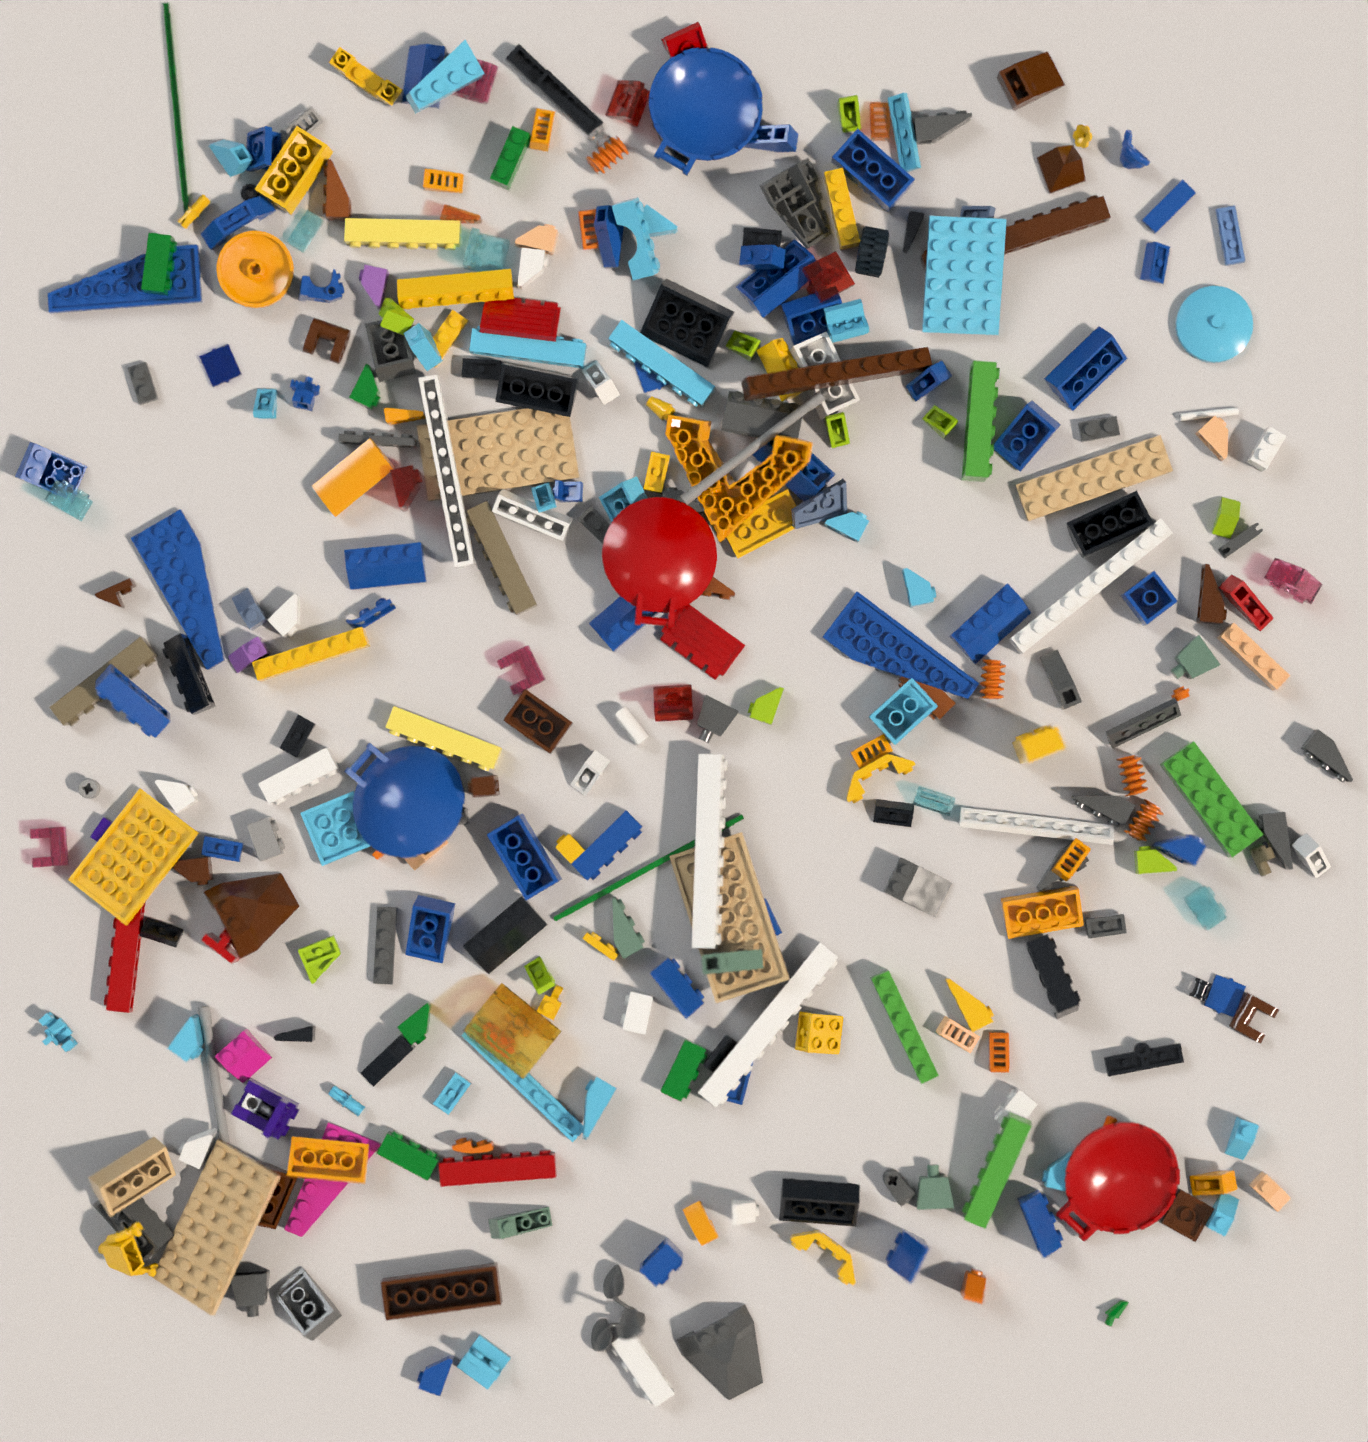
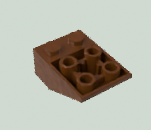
M1048 51L1017 62L999 71L997 79L1014 111L1065 86Z

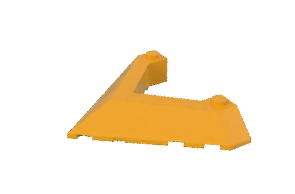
M668 414L665 434L668 440L671 441L675 449L674 452L680 464L683 465L687 473L686 476L693 487L723 465L722 460L709 442L712 421ZM775 435L772 455L764 462L754 467L738 481H734L731 474L727 473L697 497L705 509L704 512L710 524L713 525L717 533L719 542H722L810 462L813 442L784 435Z

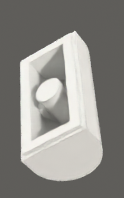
M626 706L614 715L615 720L636 746L649 737Z

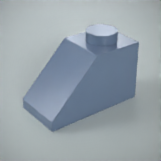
M248 588L232 598L239 614L250 630H255L268 621L267 616Z

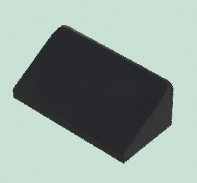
M876 799L873 822L911 827L914 804Z
M725 1035L704 1062V1067L714 1072L737 1042L729 1035Z

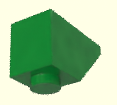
M365 364L349 398L372 410L373 407L378 406L381 397L379 396L380 391L370 365Z
M430 1002L426 1003L397 1027L411 1045L415 1042L418 1045L427 1038L425 1034L429 1030Z

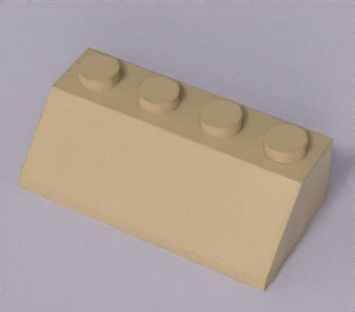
M152 1137L90 1176L89 1181L95 1195L111 1217L176 1174L166 1146L157 1138Z

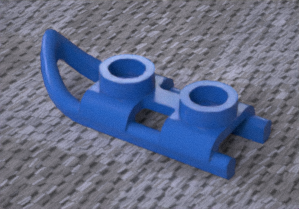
M381 598L376 601L375 608L372 610L364 608L360 611L359 618L354 620L346 619V622L355 629L359 627L365 628L395 610L396 607L395 605L390 606L392 603L390 599ZM378 611L381 612V613H379V614L376 615V616L373 615V614L377 613Z

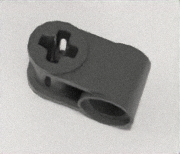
M888 1169L884 1172L883 1181L901 1207L916 1196L910 1185L905 1182L895 1169ZM889 1176L895 1177V1180H896V1181H895V1182L889 1181V1178H888V1177H889Z

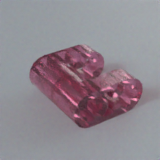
M477 59L485 74L476 81L475 88L466 86L453 94L477 103L488 104L498 66Z
M529 645L496 661L500 670L518 662L526 677L509 687L513 696L546 680Z
M66 827L29 829L30 839L49 838L51 857L32 858V868L69 865Z

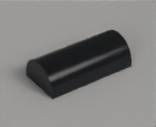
M1135 491L1067 522V529L1076 550L1084 558L1154 525L1138 492Z

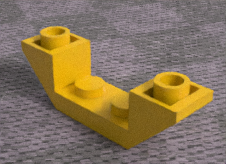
M341 47L338 48L329 61L348 80L377 100L392 106L403 91L388 79L385 81L357 62L353 55Z
M886 754L857 770L852 775L846 796L847 802L852 801L854 804L863 799L862 795L865 791L858 779L861 778L864 781L871 777V772L877 768L880 772L889 767L888 762L890 761L897 774L902 773L906 775L913 771L912 766L916 765L915 762Z
M820 1230L796 1233L790 1236L791 1245L799 1251L801 1249L807 1251L816 1239L818 1246L824 1250L826 1248L830 1249L833 1252L831 1255L839 1261L843 1259L844 1262L837 1270L838 1279L846 1285L850 1283L854 1286L856 1282L852 1257L849 1251Z

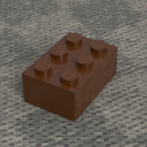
M526 689L503 719L507 724L550 754H552L573 724V722Z

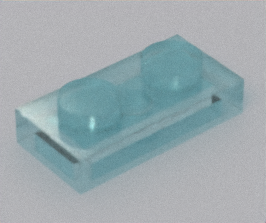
M307 210L288 238L287 243L304 253L324 223V220Z

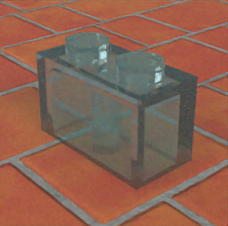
M56 480L45 500L82 521L93 501L88 499L90 495L82 490L76 492L72 489L74 485L65 480L62 483Z
M1201 885L1183 899L1204 930L1208 931L1227 918L1224 914L1227 911L1221 903H1217L1213 898L1216 896L1210 887Z

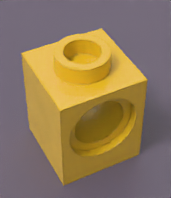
M563 834L556 841L558 845L555 848L571 864L585 851L570 834L567 836Z

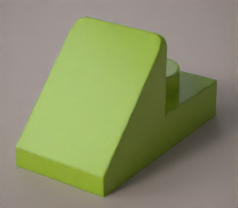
M391 298L384 299L378 313L383 318L380 323L381 327L402 335L411 328L415 320Z
M540 956L524 966L539 995L555 986V980Z

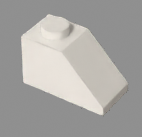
M522 248L518 289H524L544 273V267H548L549 256H546L545 250Z
M598 361L581 370L603 405L620 395L611 378Z
M295 593L268 619L270 624L283 637L293 636L298 631L297 626L300 624V597Z
M594 750L570 785L586 796L604 772L610 760Z
M155 781L176 813L183 812L198 801L196 797L198 793L192 785L189 787L188 784Z
M1307 833L1292 844L1296 855L1316 879L1331 868L1320 845Z
M213 1128L190 1136L186 1142L183 1141L178 1151L181 1153L178 1160L200 1169L206 1161L218 1129Z
M732 1200V1225L755 1222V1217H759V1205H755V1200Z

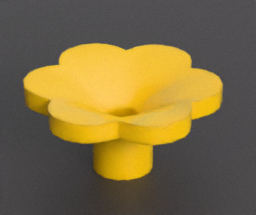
M1080 124L1076 127V131L1073 132V138L1077 147H1088L1089 142L1092 140L1089 126Z

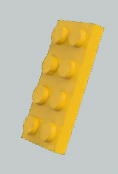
M788 489L768 499L726 537L737 559L795 529L792 526L791 509L796 507V504Z

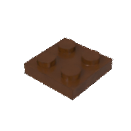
M1179 1188L1175 1200L1165 1213L1161 1223L1196 1242L1214 1208Z

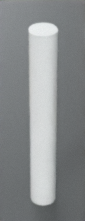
M1238 407L1181 413L1180 420L1187 421L1213 418L1214 416L1238 415L1239 410Z

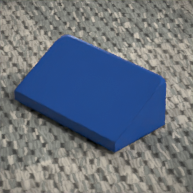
M1158 242L1146 244L1141 280L1164 284L1170 246Z

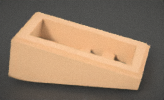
M944 1016L936 1029L937 1034L969 1053L972 1052L980 1036L947 1016ZM957 1027L958 1029H957V1031L955 1032L954 1036H953V1037H950V1036L952 1035L953 1031L955 1030V1028ZM964 1031L965 1033L963 1034L961 1040L958 1042V1041H957L958 1038L960 1037L961 1033ZM971 1035L972 1037L970 1038L969 1042H968L967 1045L965 1046V1045H964L965 1041L967 1040L968 1036Z

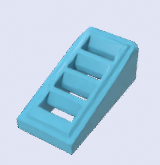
M549 483L531 488L538 513L557 507Z

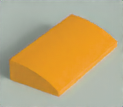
M369 438L315 482L312 487L326 507L336 517L394 470L395 466L375 442Z
M1076 885L1047 890L1045 892L1040 891L1001 898L1008 939L1084 926L1080 894Z
M292 1137L287 1176L365 1184L369 1144Z

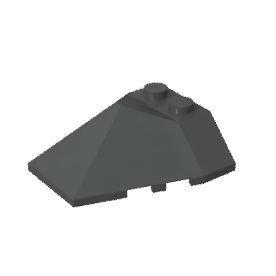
M809 158L789 167L759 185L769 205L806 249L831 234L826 210L822 209L820 199H823L822 193H818L816 185L818 177Z
M745 1304L729 1312L728 1316L697 1332L692 1331L676 1339L685 1358L728 1400L763 1383L754 1321Z

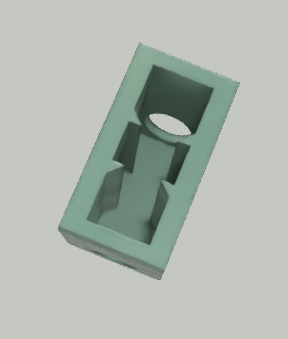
M1197 635L1174 657L1178 665L1170 671L1176 679L1184 674L1189 679H1193L1218 667L1220 663L1200 635Z
M938 1164L927 1165L928 1176H919L916 1198L917 1210L954 1208L947 1175H939Z

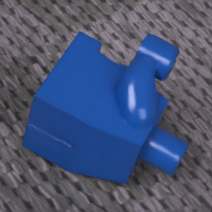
M306 376L305 382L291 380L290 388L295 391L292 398L294 408L308 411L313 410L315 396L320 394V385L312 384V377Z

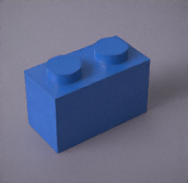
M775 245L741 246L739 265L751 270L784 269L785 249Z

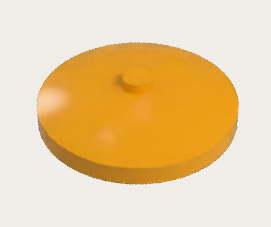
M247 231L234 236L222 248L217 260V277L223 291L237 304L248 308H264L275 304L288 292L294 277V263L289 250L277 237L263 231Z

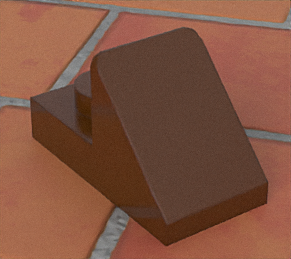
M129 578L95 593V596L125 608L119 594L123 596L133 591L132 588L136 587L133 579Z

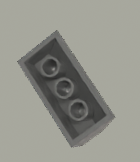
M729 391L721 431L759 438L801 405L767 398L745 401L743 393ZM802 417L779 435L798 438Z
M142 1197L111 1217L99 1199L93 1205L116 1232L127 1228L130 1229V1226L136 1222L142 1225L144 1230L139 1229L142 1235L134 1236V1239L144 1262L174 1236L170 1228L160 1220L157 1213L151 1210Z

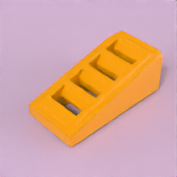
M536 108L530 138V149L549 150L555 111ZM539 117L550 118V119H549V121H547V120H541V119H539ZM537 124H538V125H543V126H548V128L537 126ZM536 132L547 134V136L536 134Z
M425 169L423 188L428 191L462 194L464 174ZM431 176H434L433 184H430ZM438 176L442 177L441 186L438 185ZM446 177H450L449 187L445 186ZM454 178H457V188H453Z
M384 408L385 419L388 425L426 418L423 411Z
M882 734L850 753L860 769L893 750L885 735ZM881 740L886 749L885 751H882L878 741ZM872 744H874L879 752L878 755H876L874 750L872 749ZM865 748L869 749L872 758L869 759L867 753L864 750ZM859 751L862 752L866 760L865 762H862L858 754Z
M1075 838L1055 864L1052 872L1067 882L1088 855L1091 848ZM1074 846H1076L1084 853L1081 855L1079 852L1073 849ZM1069 853H1072L1074 856H1076L1078 858V861L1071 857ZM1065 859L1068 860V861H1069L1070 863H1072L1074 866L1071 867V866H1070L1069 864H1067L1064 860H1065Z

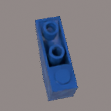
M597 206L594 228L604 268L618 267L624 226L617 225L612 206Z

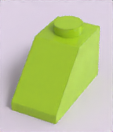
M779 687L757 698L755 703L751 702L747 712L751 714L750 718L772 725L784 688Z
M1140 846L1139 850L1134 851L1136 874L1177 871V867L1156 849H1151L1150 846Z

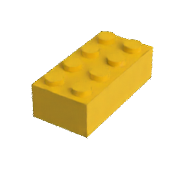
M1051 724L1016 736V741L1012 742L1020 764L1032 762L1066 748L1058 727H1052Z

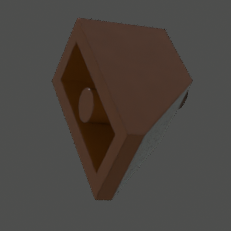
M211 857L180 860L172 867L188 881L197 882V886L206 885L208 880H213Z

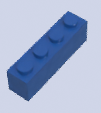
M626 810L571 865L587 881L590 878L594 880L601 873L599 869L603 865L607 867L615 860L613 855L617 851L621 854L629 846L627 842L631 838L635 840L642 833L640 829L643 826Z

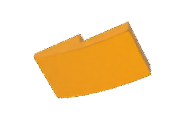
M697 1201L682 1209L701 1246L719 1238L712 1220L708 1218L701 1201Z

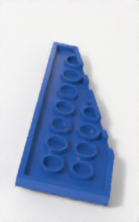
M197 244L177 246L176 253H173L172 258L175 265L174 271L170 273L172 288L171 291H168V296L144 293L141 290L146 254H141L137 258L127 262L124 261L100 271L96 275L83 278L79 282L49 292V313L202 303L199 246Z
M180 509L133 536L131 539L207 670H210L225 661L219 638L201 542Z
M858 591L822 637L853 661L900 677L913 678L917 682L968 699L979 685L977 681Z

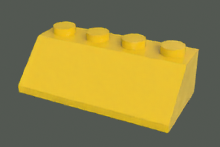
M296 126L255 190L274 205L292 215L333 151L327 144Z

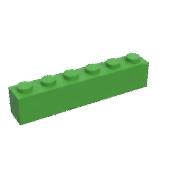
M887 969L870 977L919 1082L923 1084L938 1077L936 1068L889 970Z
M1009 1112L1007 1117H1003L1000 1127H1002L1000 1134L996 1133L992 1143L994 1147L992 1151H988L985 1157L987 1163L984 1168H980L977 1175L979 1181L977 1185L972 1186L969 1194L971 1196L970 1201H966L962 1209L965 1221L984 1229L987 1227L1032 1127L1031 1120Z

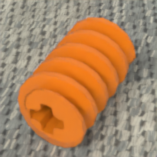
M617 136V139L610 138L611 144L608 142L604 143L605 149L598 147L599 154L593 151V158L586 157V161L597 175L599 171L605 174L604 167L611 169L610 162L616 165V157L622 160V152L629 155L628 149Z
M982 660L987 665L981 667V669L987 673L981 674V677L986 679V681L980 682V685L985 687L980 690V693L985 696L980 698H1004L1003 695L999 694V691L1004 690L999 684L1005 683V680L1000 678V676L1005 675V672L1000 671V669L1005 668L1006 665L1002 664L1000 660Z
M1132 755L1116 759L1123 762L1118 768L1124 769L1120 776H1126L1121 781L1128 784V786L1123 788L1124 791L1130 792L1126 796L1144 793L1148 790V787L1142 786V784L1147 782L1146 779L1140 778L1145 772L1138 771L1143 767V764H1137L1141 757Z
M1146 799L1144 801L1147 805H1140L1143 811H1136L1139 818L1132 817V821L1135 824H1128L1131 831L1124 830L1125 833L1138 841H1147L1144 834L1151 835L1148 828H1155L1152 821L1159 822L1160 820L1156 815L1164 814L1158 806Z

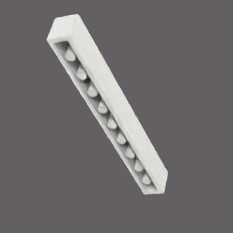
M438 375L421 377L418 379L454 565L456 569L475 566L440 379Z
M1160 518L1154 525L1143 531L1008 640L1020 654L1024 653L1173 532Z
M698 754L692 948L718 949V945H721V933H718V927L722 924V914H719V906H722L723 896L720 894V887L723 886V875H720V867L724 866V856H721V848H724L725 838L722 836V829L725 828V817H722V809L726 808V798H723V790H726L727 785L726 778H724V771L727 770V759H724V756L721 754Z
M819 942L793 973L790 980L785 983L698 1090V1093L715 1107L718 1105L722 1106L728 1099L727 1093L730 1090L734 1091L741 1083L739 1081L740 1077L743 1074L746 1076L751 1071L753 1061L755 1059L759 1061L764 1055L763 1049L766 1045L771 1046L777 1039L775 1034L779 1029L783 1031L789 1024L788 1018L791 1015L795 1016L802 1008L800 1006L803 1000L807 1001L812 996L814 986L816 984L820 986L825 980L824 974L827 970L832 971L838 964L836 961L838 957Z

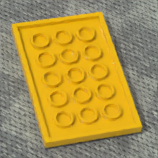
M139 788L68 880L118 920L128 925L199 833Z

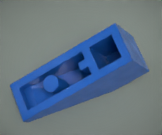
M790 124L759 126L745 148L778 153L796 152L799 134Z

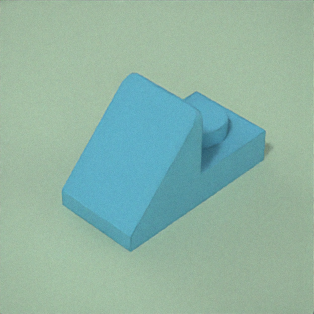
M257 389L253 408L254 418L275 419L277 417V389Z

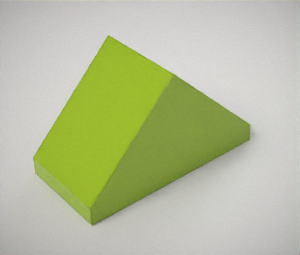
M858 95L838 98L837 107L842 132L861 130Z
M734 330L725 347L751 362L757 352L756 350L760 347L761 341Z
M936 405L922 418L943 439L959 422L955 417Z
M844 412L826 416L824 422L831 448L850 444Z
M1221 497L1212 534L1231 539L1239 520L1241 502Z

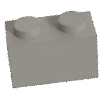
M268 817L247 825L259 861H264L284 853L285 845L283 839L277 835L276 831L279 828L276 820Z

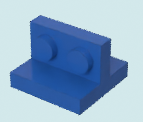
M268 126L247 133V151L254 160L246 171L268 170L281 150L282 133L273 132L272 127Z

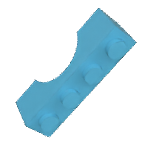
M637 197L612 205L617 225L629 228L637 240L636 253L628 261L632 279L636 280L655 275L659 272L660 263L658 258H655V246L648 233L649 224L644 219V206Z

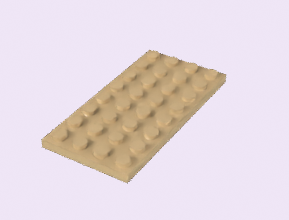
M526 408L448 421L462 496L555 482V480L564 481L579 478L570 417ZM427 424L417 425L428 501L442 500Z
M743 832L725 837L724 848H721V856H724V866L720 867V875H723V886L720 887L723 903L722 906H719V914H722V924L718 927V933H721V945H718V949H698L700 955L762 949L764 969L707 974L716 1003L790 980ZM695 848L669 856L692 928Z
M217 1139L173 1232L174 1236L170 1238L160 1259L156 1275L152 1278L206 1313L215 1315L281 1176L225 1141Z

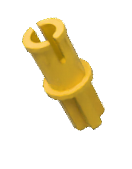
M201 195L191 207L188 206L189 209L177 220L178 223L187 229L210 204L209 198Z

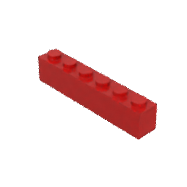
M146 902L128 925L114 918L113 929H115V937L111 939L113 955L109 957L108 966L111 967V972L106 980V986L109 989L108 994H105L104 997L106 1011L133 1012L142 938L140 931L143 927Z
M540 1150L539 1154L523 1151L520 1152V1155L512 1156V1153H501V1157H493V1154H484L482 1158H474L473 1155L463 1156L461 1160H455V1157H445L443 1161L439 1162L440 1187L556 1178L555 1152L551 1153V1150Z

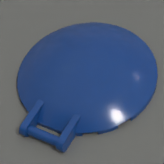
M711 47L710 49L691 48L671 57L657 72L649 94L651 120L657 133L663 140L654 157L668 162L683 171L682 173L687 176L696 160H719L729 157L744 148L755 135L763 113L762 92L750 68L733 54ZM666 146L688 158L687 165L664 152Z
M369 742L366 746L367 749L350 768L347 767L344 771L358 783L353 798V816L359 833L371 847L388 856L413 858L435 850L452 835L462 817L461 812L463 804H465V792L459 772L445 756L430 748L406 746L383 754ZM372 753L375 754L377 758L359 777L356 774L357 770Z

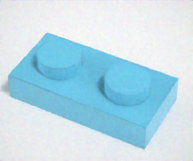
M455 1072L433 1104L449 1115L471 1085V1082Z

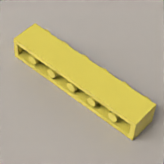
M345 218L344 241L351 248H360L361 245H368L369 248L387 246L390 249H398L399 246H406L407 249H418V246H424L429 250H435L437 247H445L446 250H456V247H461L460 221Z
M393 706L385 727L390 729V734L398 737L400 734L408 736L406 740L416 744L419 740L425 743L424 747L435 750L437 747L443 750L442 754L453 758L455 754L461 757L460 761L470 765L473 761L479 764L478 768L489 771L490 768L495 769L502 751L501 747Z

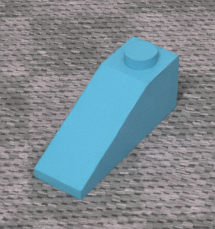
M598 1077L594 1081L590 1079L585 1088L588 1092L585 1095L582 1137L584 1140L588 1139L617 1089Z

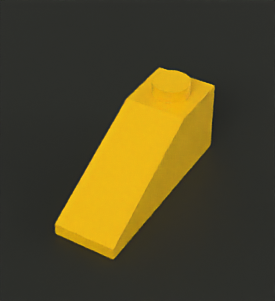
M945 979L972 1032L993 1022L991 1017L994 1014L989 1006L986 1007L985 1004L951 979Z

